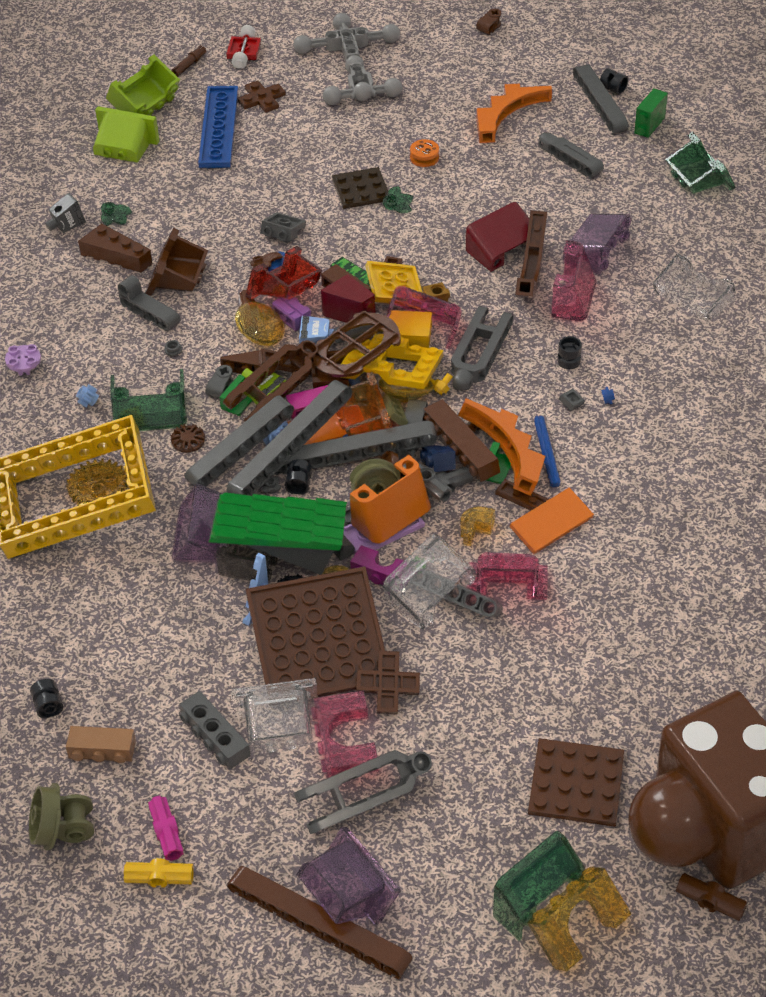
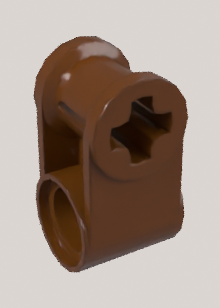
M496 8L489 10L478 20L476 29L491 35L490 33H493L501 26V10Z

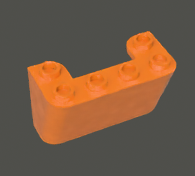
M410 455L394 464V467L405 476L379 494H376L366 484L350 493L351 524L373 543L385 542L431 509L419 463ZM362 492L369 494L367 498H360L358 495Z

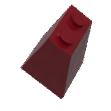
M348 274L321 289L322 315L324 317L347 323L353 319V315L363 311L376 313L375 294Z

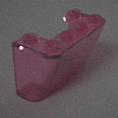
M566 240L563 254H565L563 275L556 274L551 317L582 321L588 316L597 280L583 244ZM564 280L567 284H560L559 281Z

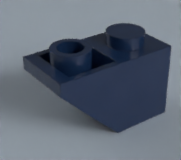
M431 445L422 447L420 460L427 467L432 468L435 472L456 469L455 451L449 446Z

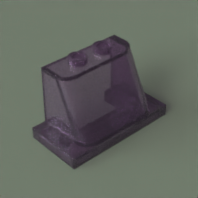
M348 827L340 828L329 849L302 864L296 874L336 924L368 917L374 925L381 923L401 891Z

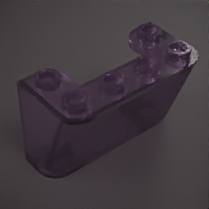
M590 214L566 245L563 253V263L598 275L603 270H607L609 266L607 259L611 248L616 246L618 239L619 242L623 243L630 237L629 226L632 221L630 214Z

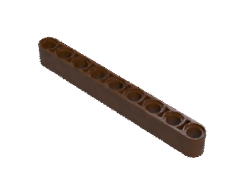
M239 866L227 883V887L232 893H239L238 896L251 903H258L257 906L270 913H277L276 916L291 924L292 922L296 923L295 926L310 934L312 932L315 933L316 937L329 944L334 943L335 947L350 955L351 953L355 954L354 957L369 965L371 963L374 964L375 968L390 976L391 974L395 975L394 978L401 979L413 960L412 955L400 946L245 866Z

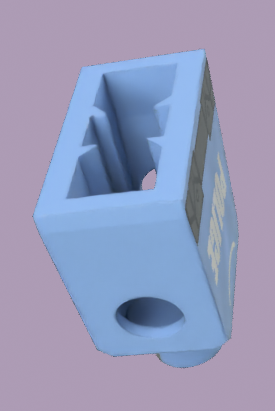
M302 316L299 344L305 340L316 344L318 340H324L330 336L334 330L330 329V320Z

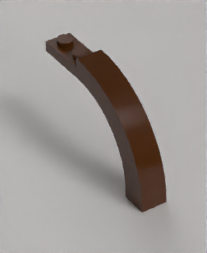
M530 210L525 256L521 276L517 278L516 297L534 299L536 296L544 250L548 215L546 211Z

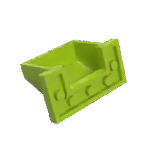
M97 106L95 109L99 131L93 146L94 155L138 163L150 144L158 145L160 142L155 116Z

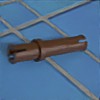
M202 45L198 46L197 49L188 53V56L172 68L171 71L178 77L194 62L197 63L199 61V58L207 52L206 48L202 47Z

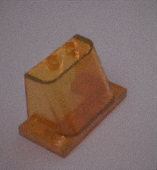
M373 372L366 374L367 381L350 386L352 388L351 398L336 412L338 417H342L338 420L342 430L346 429L348 436L392 428Z

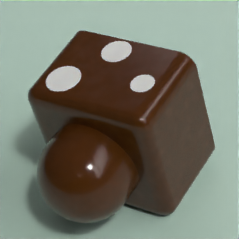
M738 690L691 712L662 729L656 778L640 788L633 798L628 815L632 839L647 858L668 867H685L702 861L715 880L726 889H733L766 871V720L761 717L746 697Z

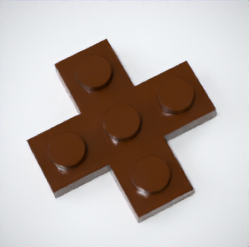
M257 80L245 85V90L249 94L238 97V102L244 110L259 105L267 113L279 108V104L275 99L286 96V91L279 83L264 88Z
M379 651L378 671L357 670L356 692L377 693L376 714H398V694L419 695L420 673L399 672L400 652Z

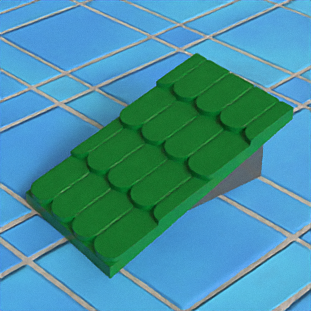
M223 493L220 494L217 500L209 542L246 545L322 575L335 550L339 551L342 547L347 502L322 498L312 500L298 497L280 498L259 494L248 496Z

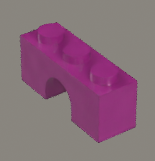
M361 545L350 561L351 569L365 566L368 580L377 585L387 586L393 591L404 593L411 583L409 574L414 569V564L396 558L393 564L380 566L378 565L379 551Z

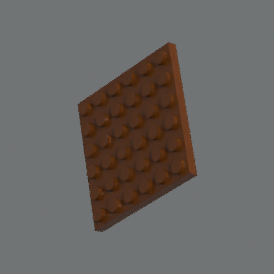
M365 566L245 589L269 706L356 690L357 670L378 671V652L385 651Z

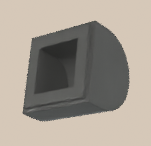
M343 534L342 547L339 551L335 550L333 553L342 561L354 553L355 547Z

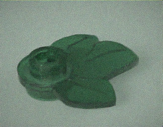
M399 186L392 187L388 191V195L383 199V206L388 210H395L398 213H408L412 211L409 204L413 201L414 196L401 193Z
M105 202L101 206V220L106 226H109L112 222L124 225L127 221L126 215L132 213L131 209L123 204L116 205L112 202Z

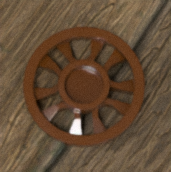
M192 424V426L180 425V428L176 427L172 435H170L172 447L183 453L197 451L205 443L203 429L201 427L198 428L196 424Z

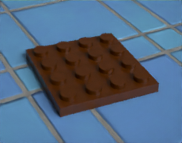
M539 738L528 815L616 827L624 749Z

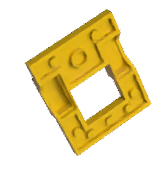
M375 334L372 340L368 339L362 345L371 351L381 344L384 334ZM401 337V344L399 346L391 345L378 358L364 366L362 373L379 374L389 385L424 390L443 358V350L435 347L409 345V339ZM353 350L347 354L341 364L356 362L364 354L358 350ZM389 357L417 361V364L412 372H407L403 369L394 370V363H389L385 360ZM361 374L341 378L356 379Z

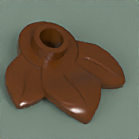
M277 252L255 256L252 258L250 265L254 270L271 267L273 260L283 258V256Z

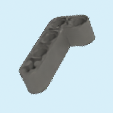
M130 275L118 284L119 299L122 306L127 307L133 313L140 314V317L149 322H154L152 324L166 332L181 321L179 314L175 310L143 293L141 283L136 276Z

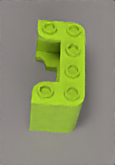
M153 54L148 58L149 64L146 66L142 65L140 71L123 83L117 80L112 82L106 99L117 110L151 116L154 110H160L167 101L171 102L175 98L174 94L179 88L180 79Z

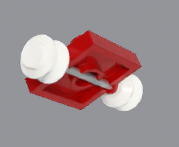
M245 25L241 28L240 37L231 36L226 57L227 59H232V65L235 68H245L248 60L257 59L261 38L254 37L256 31L250 25Z

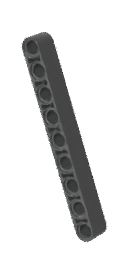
M337 380L332 381L228 483L227 493L252 496L351 398L352 388Z
M422 421L303 445L275 475H279V473L287 474L288 464L296 459L305 460L311 464L312 469L381 456L386 451L396 453L431 446L437 441L435 427L431 421Z

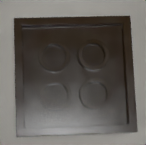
M379 167L332 175V181L343 209L391 201V196Z

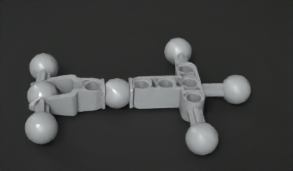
M338 13L333 18V27L336 30L326 32L324 38L310 39L306 35H300L294 40L293 47L299 54H306L311 48L326 46L328 51L342 50L345 68L349 72L348 89L340 90L336 86L327 87L323 91L322 97L328 105H336L341 99L345 98L367 101L376 94L385 93L389 97H397L402 93L403 86L397 78H389L384 84L373 86L371 73L366 72L364 61L360 57L358 49L366 47L370 40L384 39L388 43L396 42L400 37V29L395 24H388L379 31L368 32V29L365 27L350 28V17L346 13Z

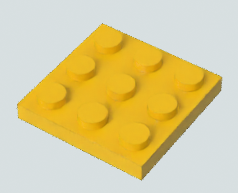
M375 261L366 262L365 267L371 291L375 294V302L424 306L425 299L415 266Z

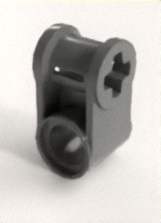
M221 365L216 369L206 385V395L219 398L233 382L231 377L232 368L230 366Z

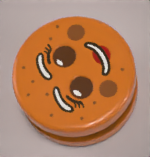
M428 139L415 141L410 146V161L419 167L435 165L439 161V145Z

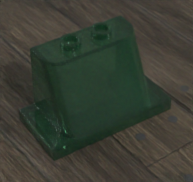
M694 132L687 135L690 140L687 144L665 159L671 169L670 173L675 179L679 178L680 185L683 188L687 187L692 194L725 184L729 190L736 188L728 169L719 159L714 160L705 150L702 141Z

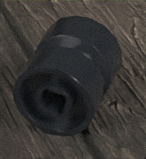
M610 68L605 69L600 77V81L605 88L618 95L625 91L629 80L628 76L617 73Z
M567 336L559 341L558 364L560 367L575 369L580 365L582 342L580 339Z
M296 459L288 464L284 484L287 492L304 495L308 492L312 474L310 463L302 459Z
M41 679L31 686L30 693L37 715L40 718L47 719L59 715L63 711L64 706L54 680Z

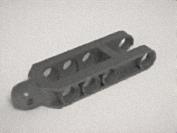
M478 306L451 358V373L454 376L452 380L453 388L469 390L473 383L485 380L512 326L513 313L503 312L497 326L493 327L484 324L489 308ZM478 336L490 339L477 364L465 363L466 355L471 351L474 340H477Z
M393 750L294 792L296 801L299 803L330 790L338 810L306 823L309 833L313 834L412 791L416 777L428 772L432 766L430 756L423 751L407 756L404 753ZM390 763L396 765L401 776L399 784L346 806L338 786Z

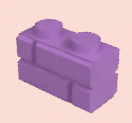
M289 294L283 295L272 303L273 314L294 331L300 329L302 316L311 317L309 307L303 306L296 297L293 298Z

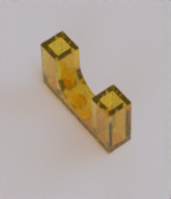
M592 866L585 869L579 879L570 882L566 886L565 891L551 898L550 903L544 909L536 911L533 914V918L527 922L552 966L557 970L567 972L583 958L570 935L568 927L570 913L579 902L586 900L593 908L602 925L606 927L617 928L631 915L630 910L605 868Z

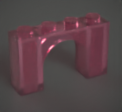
M364 690L314 698V707H311L312 720H317V724H314L315 736L320 737V742H317L319 755L323 754L324 759L320 760L322 773H327V778L378 757L375 742L344 746L335 742L330 736L333 729L342 723L368 719Z

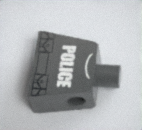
M67 193L49 209L52 219L47 221L45 225L49 231L58 227L65 233L86 223L78 201L70 193Z

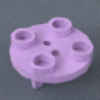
M34 344L10 346L5 356L6 366L10 370L18 372L19 376L23 375V372L26 375H30V370L36 368L41 360L40 352Z

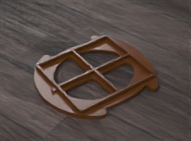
M366 311L353 315L352 320L337 329L326 339L317 341L318 352L313 361L316 368L328 376L349 377L358 375L364 371V366L378 358L391 345L399 346L401 344V334L396 323L385 315L368 313ZM373 325V327L355 340L345 334L347 331L360 326ZM377 332H384L381 344L371 351L362 345L363 342ZM336 339H342L348 343L347 346L332 357L327 358L328 350ZM353 350H358L364 354L356 362L336 364V362Z

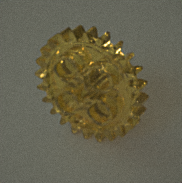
M102 458L100 462H97L96 459L93 460V463L86 461L87 465L85 466L79 464L80 469L74 468V473L69 474L70 479H67L68 485H66L69 498H72V502H77V506H79L81 503L85 504L98 500L99 497L104 498L116 494L118 491H125V489H128L126 483L128 478L122 465L118 466V462L112 464L111 459L104 462V458Z

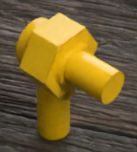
M447 373L442 380L430 378L428 384L434 387L433 390L442 396L443 393L446 394L450 389L448 383L453 376Z

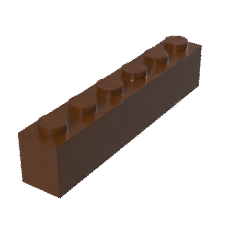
M443 399L423 408L425 414L423 417L424 421H431L434 424L436 436L441 438L445 446H449L455 451V457L457 456L460 459L461 464L469 469L473 477L483 482L500 473L498 458Z

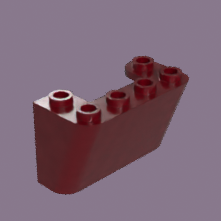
M512 202L470 223L466 228V252L490 272L504 266V253L527 241L528 215L517 202ZM499 259V262L494 266L495 261Z

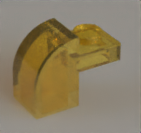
M477 506L463 512L460 517V537L463 538V545L471 546L475 532L491 535L495 522V509Z

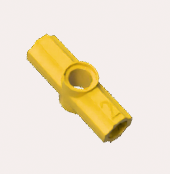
M155 858L150 863L126 862L124 865V883H148L153 888H156V886L164 888L167 884L192 885L193 864L170 863L166 859Z

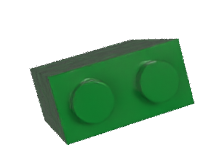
M653 88L636 109L635 134L649 138L665 119L667 92Z

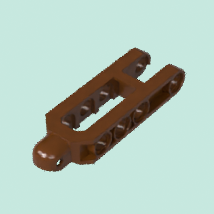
M309 340L302 341L298 346L285 344L226 396L223 404L231 410L245 397L251 395L259 403L248 417L244 418L243 421L245 422L274 397L282 396L285 398L286 395H289L309 377L310 370L312 369L311 360L318 352L317 345ZM285 362H292L299 368L297 372L294 371L285 383L282 382L273 393L266 395L258 388L263 381Z

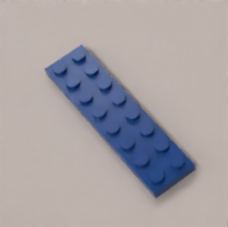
M207 86L198 160L199 168L231 167L238 86Z

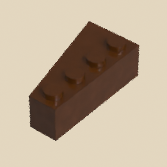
M102 223L78 241L81 256H90L95 260L108 261L109 264H118L123 268L140 273L153 264L151 249Z

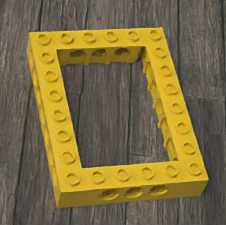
M132 415L0 457V547L7 559L156 511L140 432ZM122 449L120 453L125 463L123 468L128 478L126 480L129 487L128 490L118 491L116 494L104 498L99 497L98 500L85 504L81 503L79 506L67 510L62 509L61 512L48 516L44 515L42 518L30 522L25 521L22 524L16 483Z

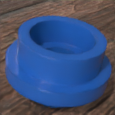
M607 386L605 387L606 389L601 391L605 404L610 403L611 405L613 404L612 400H615L613 389L609 390Z

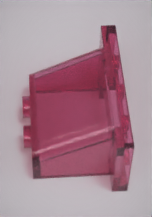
M486 552L478 557V562H468L467 587L487 595V582L527 584V599L547 600L548 565H539L538 558L532 554Z

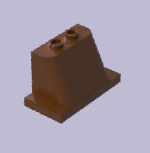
M173 228L162 248L145 294L152 296L155 288L193 291L196 283L199 284L203 276L200 272L203 273L206 267L204 261L208 250L179 237V230Z

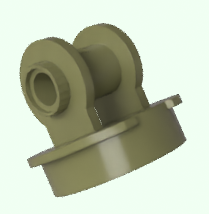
M383 459L366 460L356 466L350 474L349 480L352 482L351 492L366 484L376 494H379L400 480V471L391 462ZM362 492L358 496L360 498H367L369 494Z
M52 783L50 787L38 786L33 794L29 814L30 843L32 845H43L45 850L50 851L54 847L56 839L68 843H80L90 839L94 835V825L86 820V815L93 810V801L88 796L81 794L60 796V786L58 783Z

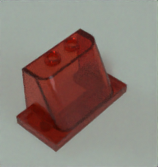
M295 246L286 251L282 266L269 272L268 266L262 263L251 269L245 297L251 300L259 295L291 299L315 286L320 279L322 269L301 255L302 249Z

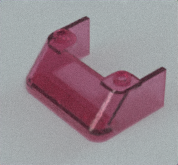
M397 286L392 292L385 316H390L394 305L411 311L432 312V318L451 324L445 348L449 349L457 332L462 313L461 308L456 304L405 286Z

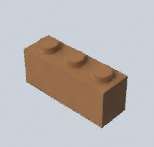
M70 726L66 750L68 758L75 761L90 759L96 762H103L104 760L117 763L132 762L136 737L134 729Z

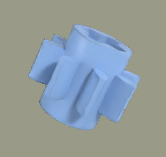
M89 384L87 387L81 386L76 394V397L79 398L77 402L84 407H87L88 404L93 406L99 397L96 393L97 389Z

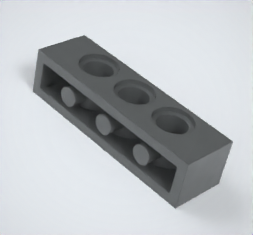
M198 691L179 704L181 712L179 716L183 723H189L193 734L197 738L201 737L204 740L203 743L208 751H214L221 765L225 764L229 769H232L251 756L249 744L201 691Z

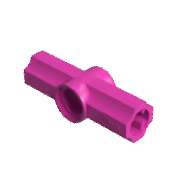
M160 795L153 797L148 802L154 821L152 823L157 841H160L166 860L173 861L179 859L184 853L178 836L179 831L175 817L171 814L166 797H161Z

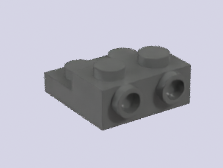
M276 212L262 220L260 233L269 238H278L283 242H291L298 237V231L306 227V220Z

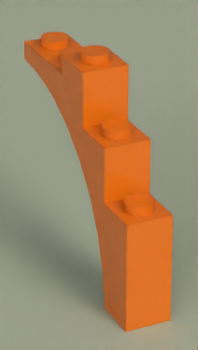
M520 83L504 84V95L491 96L490 108H477L476 121L479 143H494L499 125L514 111L528 105L552 101V86L520 87Z
M466 398L458 416L473 423L496 442L500 443V447L507 455L513 468V489L531 496L538 483L545 459L544 455L528 449L532 436L515 429L518 415L504 409L497 412Z

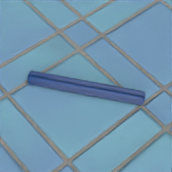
M542 415L536 416L534 423L542 455L545 456L544 463L550 486L559 487L561 481L545 419Z

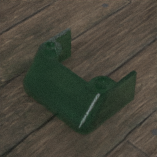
M180 369V382H173L167 385L165 394L129 396L128 389L116 387L115 376L111 375L110 395L113 421L132 415L139 431L180 428V425L187 424V396L183 369Z
M560 831L552 833L503 874L494 886L493 917L518 941L522 939L523 927L531 925L536 919L537 906L566 881L570 885L575 883L580 888L584 885L585 866L568 839Z

